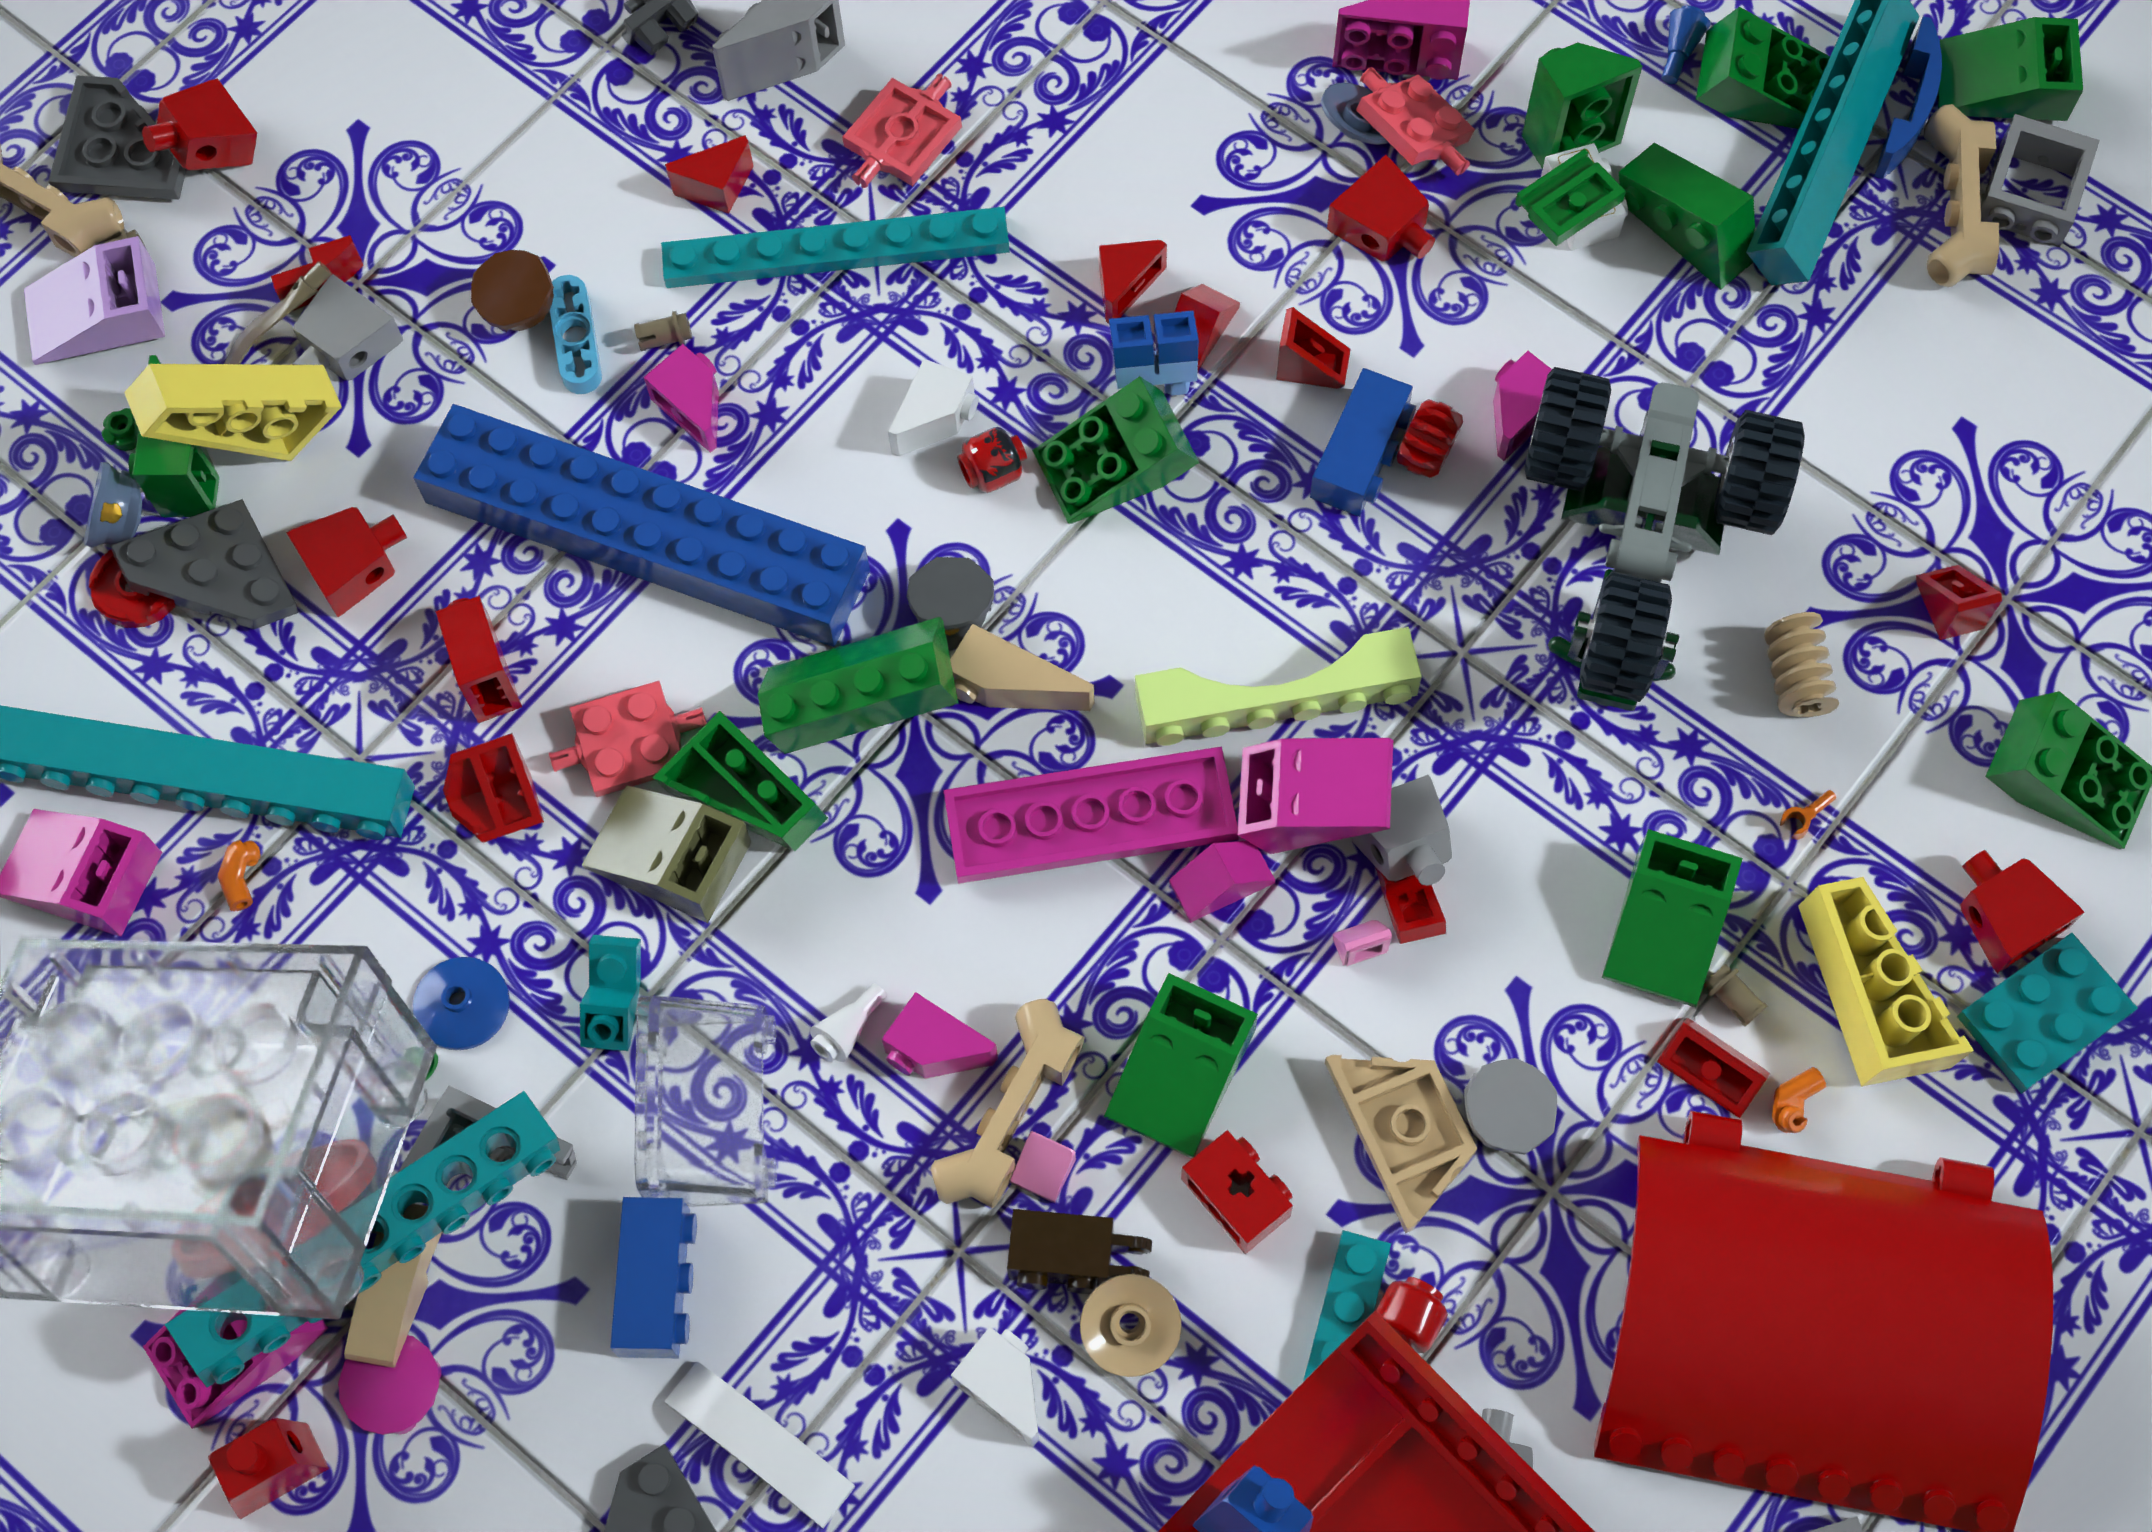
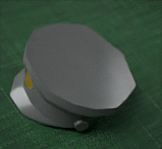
M936 557L909 578L907 599L910 609L919 623L937 617L943 619L948 650L951 651L957 649L972 624L980 628L982 627L987 612L991 611V605L994 600V581L970 558Z

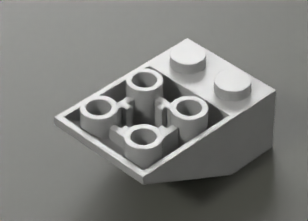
M762 0L759 3L753 4L747 10L745 16L730 30L722 32L715 44L712 45L723 98L730 101L817 72L845 46L839 0Z

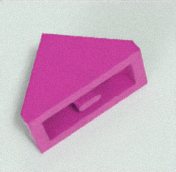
M1248 841L1212 843L1171 877L1169 883L1191 923L1275 884V878L1257 846Z

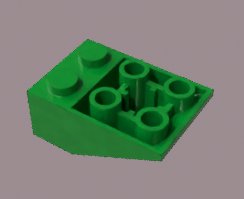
M1738 7L1706 31L1696 100L1729 118L1799 129L1830 56L1745 9Z
M2032 17L1939 40L1942 70L1937 93L1938 109L1944 105L1953 104L1965 116L2013 118L2017 114L2034 120L2068 121L2083 92L2078 19Z
M149 355L148 365L161 364L156 355ZM134 420L137 444L136 451L132 452L129 456V473L131 478L136 480L143 490L145 498L152 503L161 517H193L215 509L220 477L206 447L142 437Z
M1140 376L1032 450L1067 522L1070 524L1162 488L1200 463L1163 391Z
M2058 691L2019 700L1985 777L2016 802L2117 849H2125L2152 785V766Z
M1648 829L1638 849L1602 978L1696 1008L1731 903L1743 858Z
M1168 973L1144 1021L1104 1117L1192 1159L1255 1033L1258 1014Z

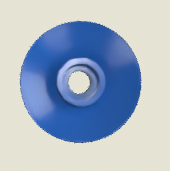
M473 957L452 958L433 967L418 984L413 998L414 1019L421 1033L433 1044L449 1050L471 1049L491 1039L504 1024L510 1005L509 990L502 975L491 964ZM458 991L465 992V998L460 1004H450V997Z

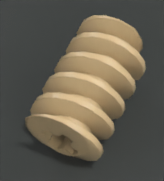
M1802 612L1783 617L1773 622L1764 633L1765 641L1769 645L1768 657L1773 662L1770 669L1773 678L1776 679L1774 690L1779 696L1777 706L1780 712L1788 716H1821L1831 713L1839 705L1838 699L1825 697L1836 690V684L1834 681L1821 680L1830 676L1833 669L1830 664L1819 663L1827 659L1830 654L1827 647L1816 646L1824 642L1826 634L1823 630L1814 629L1823 622L1821 615L1815 612Z

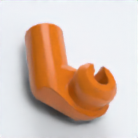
M237 840L232 842L226 849L218 872V880L231 911L244 910L253 903L243 876L246 866H255L261 856L259 846L254 841L242 842Z
M1811 1067L1776 1088L1772 1119L1780 1131L1784 1133H1798L1806 1127L1808 1119L1804 1118L1805 1100L1826 1088L1825 1079L1817 1068Z

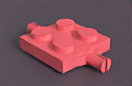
M1373 67L1367 69L1362 74L1360 81L1373 93L1361 98L1356 111L1412 166L1425 160L1438 159L1442 160L1457 176L1467 170L1470 162L1455 147L1469 142L1475 129L1462 117L1458 110L1453 108L1433 89L1429 82L1418 74L1398 83H1388Z
M937 74L936 78L925 90L910 88L892 78L842 136L844 147L865 159L862 166L852 175L857 185L860 186L861 184L862 188H867L878 172L883 171L894 175L913 187L962 128L961 117L944 108L939 102L940 98L952 86L946 76L943 78L942 74Z
M655 681L570 707L576 728V746L553 753L550 752L549 757L554 772L582 764L589 774L596 797L623 790L626 785L633 787L653 781L652 777L680 750L681 733L703 727L707 723L702 707L675 716L672 709L666 703L660 681Z

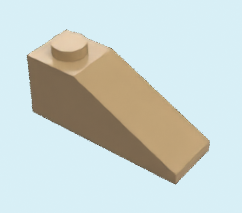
M974 624L971 625L950 659L957 698L966 703L976 701L986 707L1078 711H1090L1095 704L1093 684Z

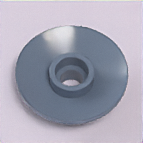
M1336 83L1325 90L1321 98L1322 109L1330 122L1342 131L1343 134L1351 139L1369 144L1389 143L1356 111L1361 98L1373 93L1370 89L1352 83Z

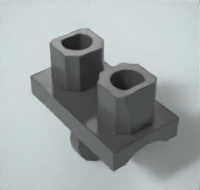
M628 0L624 3V7L632 15L624 20L623 23L626 30L621 36L629 46L636 41L650 55H653L668 42L669 36L659 25L662 21L669 18L676 28L683 32L697 22L698 12L691 0Z

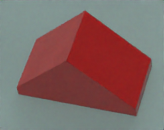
M746 135L669 162L665 164L672 192L675 196L729 214L754 165L749 142Z
M1162 240L1099 246V272L1105 320L1108 324L1109 319L1121 318L1167 268V244Z
M1204 284L1181 293L1174 311H1194L1199 339L1198 371L1240 307V302Z
M1294 307L1288 308L1285 313L1279 346L1276 380L1334 389L1342 388L1345 386L1351 349Z
M1960 565L1916 575V584L1940 640L1983 630L2002 602V593Z

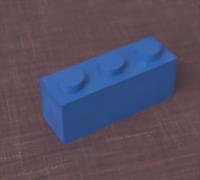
M1366 368L1362 369L1312 478L1310 498L1359 517L1366 502L1375 503L1383 484V478L1378 477L1383 465L1392 466L1400 442L1396 441L1395 438L1399 429L1408 430L1415 414L1416 405L1410 404L1413 390L1412 385Z
M623 1197L610 1346L619 1358L679 1359L680 1344L688 1343L690 1318L688 1313H683L684 1294H691L693 1288V1264L686 1263L687 1245L695 1244L697 1217L695 1213H690V1209L683 1198Z

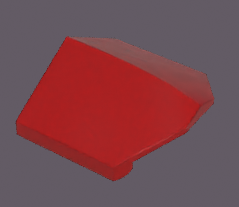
M513 733L450 755L443 788L452 817L471 831L481 842L484 843L544 822L531 773Z

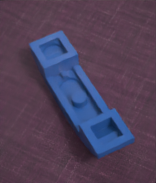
M1922 17L1913 38L1903 72L1904 76L1919 79L1908 121L1894 117L1883 143L1874 177L1883 179L1903 162L1916 144L1934 105L1941 80L1942 55L1940 41L1932 18Z

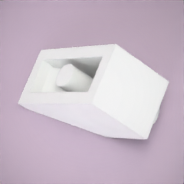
M923 359L888 430L891 453L901 456L957 435L964 420L970 421L977 409L979 397L974 393L973 376Z
M989 1327L951 1374L953 1383L1031 1447H1034L1039 1440L1031 1363L1030 1358L1025 1355L1029 1348L1009 1330L1005 1329L1000 1335L993 1328Z

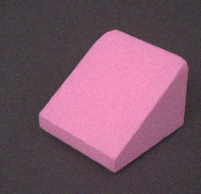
M1371 920L1333 934V941L1343 966H1349L1387 953L1392 938L1390 929L1377 920Z
M1031 1131L1010 1183L1055 1203L1076 1161V1152L1069 1147Z

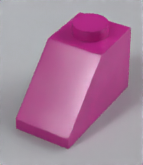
M682 344L644 376L650 399L711 453L717 448L719 391L714 376L717 371L713 363L703 353L699 352L695 355Z
M1530 351L1523 354L1516 362L1512 359L1506 362L1495 377L1497 387L1493 406L1497 456L1503 461L1532 435L1547 375L1552 370Z
M916 992L882 1038L885 1053L888 1054L886 1057L888 1063L910 1076L912 1071L925 1079L993 1066L998 1059L997 1047L994 1042Z

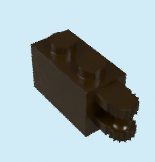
M1013 1209L1007 1263L1008 1277L1011 1280H1017V1286L1021 1288L1043 1290L1047 1289V1283L1066 1284L1067 1290L1073 1293L1091 1294L1100 1284L1119 1275L1137 1274L1149 1277V1270L1141 1267L1111 1265L1112 1252L1135 1255L1150 1253L1152 1251V1240L1139 1236L1113 1234L1114 1218Z

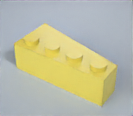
M149 364L124 392L142 437L292 461L342 407L324 365Z
M1864 877L1818 885L1798 905L1861 1087L1950 1069L1974 1051L1964 1035L1959 1037L1948 1020L1947 1016L1950 1015V1012L1940 996L1934 998L1919 974L1923 970L1913 954L1908 956L1894 935L1897 929Z

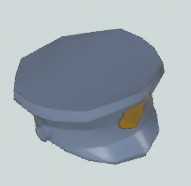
M100 462L83 540L84 545L92 548L105 544L106 547L112 548L111 545L135 536L141 521L142 498L140 488L136 480L131 478L129 471L122 470L120 473L108 462Z

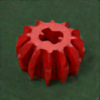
M1428 399L1421 403L1397 453L1398 463L1416 475H1423L1429 478L1438 475L1461 430L1460 428L1463 424L1462 414L1442 402L1438 403Z

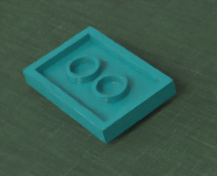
M2070 933L1962 1010L1957 1015V1018L2022 1094L2134 1013L2138 1007L2073 933Z

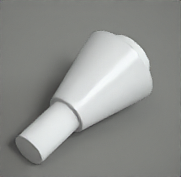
M873 983L855 1003H850L812 1026L810 1034L813 1039L810 1043L815 1052L826 1061L832 1062L835 1059L845 1062L866 1025L868 1016L887 997L886 992L879 985Z

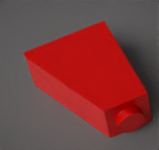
M480 596L471 599H457L446 608L435 611L457 684L478 723L522 708L490 616Z

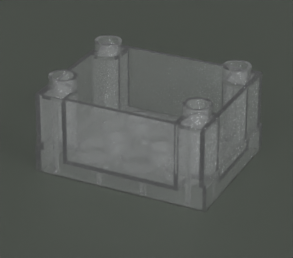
M20 939L0 982V1298L340 1319L344 1306L357 1295L362 1286L364 1272L360 1262L408 1127L422 1113L426 1106L428 1092L424 1083L437 1049V1045L391 985L393 980L368 946Z

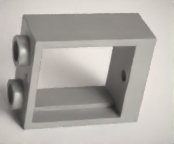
M2015 114L2002 139L1980 205L1981 222L1999 223L2000 230H2009L2031 237L2037 242L2049 243L2060 247L2074 223L2100 140ZM2012 157L2073 176L2063 209L2002 191Z

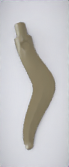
M318 261L304 277L300 276L284 299L258 316L244 329L234 343L224 364H241L253 344L286 315L318 292L317 289L332 274L331 271Z

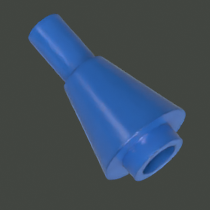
M1686 5L1670 12L1669 57L1661 77L1666 83L1676 84L1678 82L1684 62L1690 57L1711 26L1710 20L1698 7Z

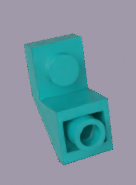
M593 935L589 941V987L580 1002V1047L620 1051L629 1050L641 984V939Z

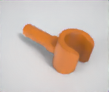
M1828 790L1809 806L1787 809L1782 815L1780 826L1785 824L1790 818L1800 820L1803 827L1793 834L1792 839L1799 840L1807 834L1811 820L1836 799L1835 793Z

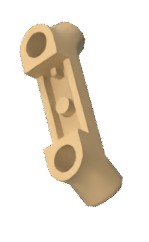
M1953 104L1944 105L1934 112L1927 121L1924 128V138L1949 159L1944 173L1943 184L1945 190H1950V200L1946 205L1944 222L1946 227H1951V237L1928 256L1927 270L1929 276L1937 284L1944 287H1953L1968 274L1992 275L1996 268L1999 254V223L1981 222L1980 174L1985 173L1995 153L1996 130L1994 122L1970 120Z
M0 144V197L41 219V225L55 247L76 257L93 247L95 243L112 240L122 235L121 230L124 229V221L115 201L105 197L73 204L54 186L48 185L44 188L37 184L33 177L20 167L15 166L13 169H10L3 165Z
M1037 999L1025 1003L1017 1011L1015 1020L1025 1048L1026 1057L1020 1068L1013 1065L1006 1074L1000 1088V1092L1005 1095L996 1110L989 1108L984 1114L977 1129V1134L981 1138L976 1147L934 1160L930 1170L938 1198L942 1202L950 1204L973 1197L994 1208L1003 1196L1016 1167L1015 1159L1004 1153L1045 1077L1063 1086L1084 1043V1036L1063 1027L1057 1005L1047 999Z

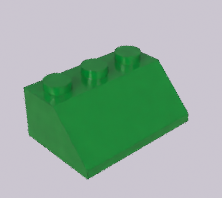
M1579 42L1565 48L1551 49L1538 59L1522 137L1542 169L1545 157L1592 143H1595L1600 153L1621 144L1643 67L1638 59Z

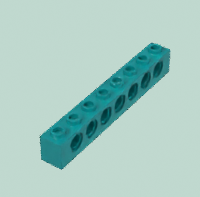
M522 1091L339 1210L306 1234L290 1242L164 1325L206 1387L215 1382L217 1384L226 1383L240 1374L245 1368L244 1363L260 1352L270 1353L283 1346L290 1339V1332L305 1322L315 1323L328 1316L336 1308V1302L352 1291L360 1293L372 1287L381 1278V1272L398 1261L399 1263H406L417 1257L426 1248L425 1243L441 1232L449 1234L458 1230L469 1220V1214L485 1203L493 1205L500 1202L512 1192V1185L530 1174L534 1177L548 1170L556 1161L554 1154L560 1151L558 1138L526 1092ZM510 1146L516 1149L514 1155L507 1161L496 1162L490 1159L492 1152L498 1147ZM467 1174L472 1177L471 1183L462 1190L453 1191L447 1188L450 1179L456 1175ZM420 1202L428 1205L427 1212L418 1219L409 1220L403 1217L404 1211L411 1204ZM378 1231L384 1234L382 1242L375 1248L362 1249L359 1247L360 1240L367 1233ZM331 1260L339 1262L337 1271L331 1277L326 1279L314 1277L315 1270L321 1263ZM282 1290L293 1291V1298L287 1306L281 1309L269 1308V1302L274 1294ZM236 1320L247 1321V1328L240 1337L233 1340L223 1339L224 1330L231 1322Z

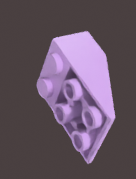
M139 236L94 245L24 288L32 361L35 365L165 337L155 263Z

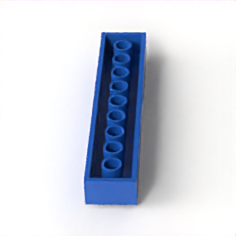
M452 404L413 477L427 504L832 647L836 646L870 572L866 546L456 404Z

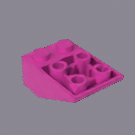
M1366 0L1340 8L1332 67H1341L1352 71L1367 70L1373 67L1376 71L1387 72L1392 75L1419 74L1420 76L1436 80H1458L1468 26L1470 0Z
M1287 738L1244 747L1242 750L1237 835L1265 852L1275 854L1390 829L1393 740L1391 738Z
M33 809L0 873V897L121 937L160 859L162 851L142 831L101 818Z
M279 1249L253 1260L221 1269L170 1320ZM282 1290L274 1294L269 1302V1308L281 1309L287 1306L293 1298V1291ZM323 1319L315 1323L305 1322L290 1332L291 1337L283 1346L270 1353L260 1352L244 1363L245 1368L235 1378L223 1384L215 1382L209 1387H206L197 1376L165 1325L143 1348L191 1429L199 1427L295 1361L328 1327ZM236 1320L231 1322L224 1330L223 1339L233 1340L240 1337L247 1328V1321Z

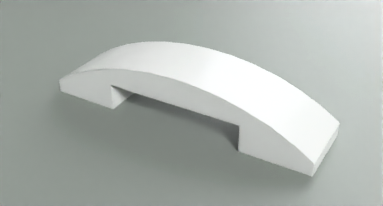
M698 1361L665 1400L668 1406L702 1433L709 1436L823 1529L855 1488L853 1483L807 1445Z

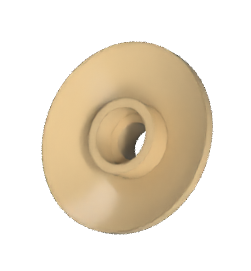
M1125 1274L1106 1280L1090 1294L1082 1309L1080 1334L1083 1345L1091 1359L1098 1366L1115 1375L1136 1377L1155 1371L1172 1356L1180 1340L1182 1328L1181 1315L1176 1301L1162 1284L1143 1275ZM1127 1313L1135 1314L1138 1317L1137 1325L1131 1330H1125L1120 1327V1319Z

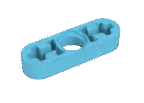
M563 275L552 281L554 299L550 308L559 372L565 387L570 392L587 394L595 390L602 380L590 298L585 283L579 277ZM568 292H573L574 294L572 300L575 312L567 311L564 300L565 294ZM579 326L586 330L585 336L577 342H568L563 339L565 331L571 327ZM581 356L585 366L584 376L576 377L577 368L574 357Z

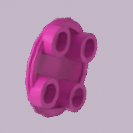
M407 1335L395 1368L349 1359L344 1362L338 1381L340 1403L347 1417L364 1431L381 1435L392 1433L406 1434L413 1430L416 1423L421 1421L433 1406L440 1385L441 1367L427 1346L415 1337Z

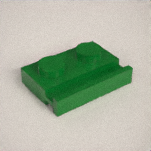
M1585 148L1518 192L1515 204L1518 207L1522 206L1528 212V218L1555 246H1558L1624 201L1626 191L1598 162L1594 163L1588 157L1589 152Z

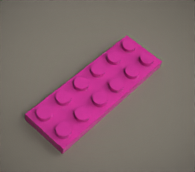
M1222 746L943 790L958 884L1238 840L1239 837L1237 835L1238 826Z

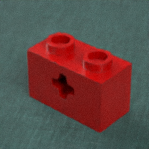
M1226 1130L1182 1166L1181 1180L1243 1253L1247 1254L1291 1217L1293 1205L1289 1200L1293 1196L1285 1183L1277 1175L1273 1174L1269 1178L1259 1167L1257 1162L1260 1160V1157L1245 1138L1240 1137L1236 1140ZM1232 1181L1238 1186L1248 1183L1250 1185L1248 1197L1242 1192H1238L1233 1196L1231 1194Z

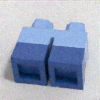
M1194 311L1153 314L1155 351L1149 315L1109 319L1117 389L1125 387L1140 376L1152 385L1164 384L1165 393L1171 396L1188 393L1190 382L1197 381L1199 339Z

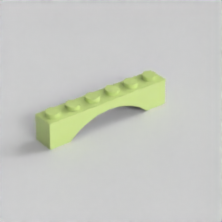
M1409 627L1365 634L1346 654L1330 666L1306 678L1288 683L1258 687L1229 685L1200 677L1180 667L1135 675V697L1145 744L1157 742L1158 745L1167 746L1179 743L1184 737L1203 734L1205 737H1218L1226 734L1230 729L1245 726L1251 729H1262L1273 725L1278 720L1294 718L1297 721H1307L1328 711L1340 710L1343 713H1351L1365 708L1367 704L1384 701L1389 705L1401 704L1410 700L1412 696H1417L1422 676Z

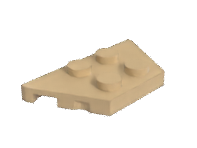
M1330 1055L1326 1057L1325 1065L1406 1234L1416 1227L1477 1151L1475 1142L1434 1060L1410 1059L1406 1062H1398L1392 1058L1372 1057L1371 1060L1342 1059V1055Z

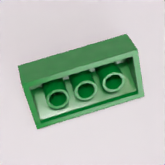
M941 617L770 667L757 693L764 736L784 754L958 704L945 628Z

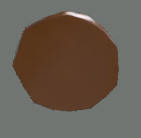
M508 250L495 253L473 273L471 303L482 319L491 326L497 327L504 332L508 330L522 331L533 328L544 320L554 299V287L548 269L541 257L525 250Z

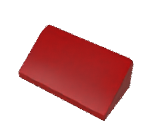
M1689 1018L1685 1019L1656 1061L1738 1118L1743 1115L1770 1075L1763 1067Z

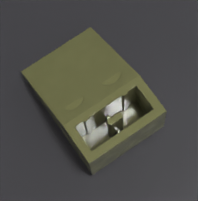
M626 785L583 861L582 867L708 923L752 842L745 822L702 803Z

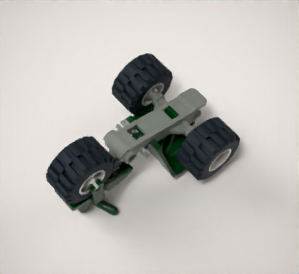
M1554 367L1547 375L1524 467L1526 479L1568 488L1561 519L1594 527L1595 525H1600V532L1619 536L1620 540L1611 539L1605 566L1614 569H1608L1604 574L1592 619H1590V613L1579 611L1571 642L1560 636H1555L1550 639L1548 647L1553 654L1581 669L1577 692L1579 699L1595 702L1603 706L1634 711L1637 702H1640L1648 693L1652 681L1669 680L1676 674V668L1672 662L1676 654L1675 647L1679 640V634L1666 633L1672 604V594L1669 584L1661 583L1662 580L1671 581L1676 566L1678 554L1669 552V549L1689 552L1693 549L1720 555L1724 525L1773 535L1785 518L1796 484L1805 440L1803 424L1799 421L1745 410L1735 424L1726 455L1717 454V449L1709 447L1708 451L1691 448L1689 446L1699 395L1694 389L1662 382L1655 385L1653 389L1650 407L1646 412L1640 436L1624 433L1623 427L1616 426L1615 430L1603 428L1611 396V385L1608 378ZM1711 471L1721 473L1720 477L1715 476Z

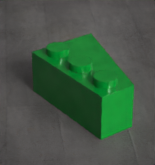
M1656 143L1649 146L1618 172L1619 184L1626 191L1625 199L1628 210L1720 290L1754 263L1747 254V249L1755 233L1754 197Z
M721 711L652 777L667 792L682 799L705 804L745 822L748 830L793 851H796L828 819L823 811Z

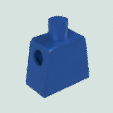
M1253 1466L1220 1493L1194 1522L1193 1527L1199 1532H1310L1314 1517L1311 1511L1294 1497L1293 1488L1287 1481L1280 1478H1272L1261 1467Z

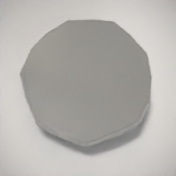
M1517 1058L1483 1065L1477 1073L1473 1074L1464 1089V1108L1471 1126L1470 1131L1486 1147L1525 1155L1542 1144L1554 1133L1557 1114V1090L1546 1075L1533 1065Z

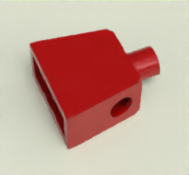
M217 78L163 97L159 103L157 124L143 127L142 136L149 152L170 149L183 168L199 170L251 165L253 163L257 131Z
M1384 155L1329 205L1327 230L1380 261H1388L1402 247L1418 259H1421L1431 250L1435 243V238L1423 229L1427 221L1428 200L1387 155Z
M357 507L342 510L286 532L337 617L346 613L394 575L395 570L385 550L407 538L394 514L369 527Z
M1983 850L1962 866L1977 887L1960 904L1961 911L1997 974L2069 929L2085 913L2076 902L2028 859L2023 858L2002 871L1990 854Z
M280 1418L268 1420L215 1450L208 1456L225 1496L239 1519L248 1516L329 1469L309 1425L304 1422ZM295 1443L298 1452L292 1447V1444Z

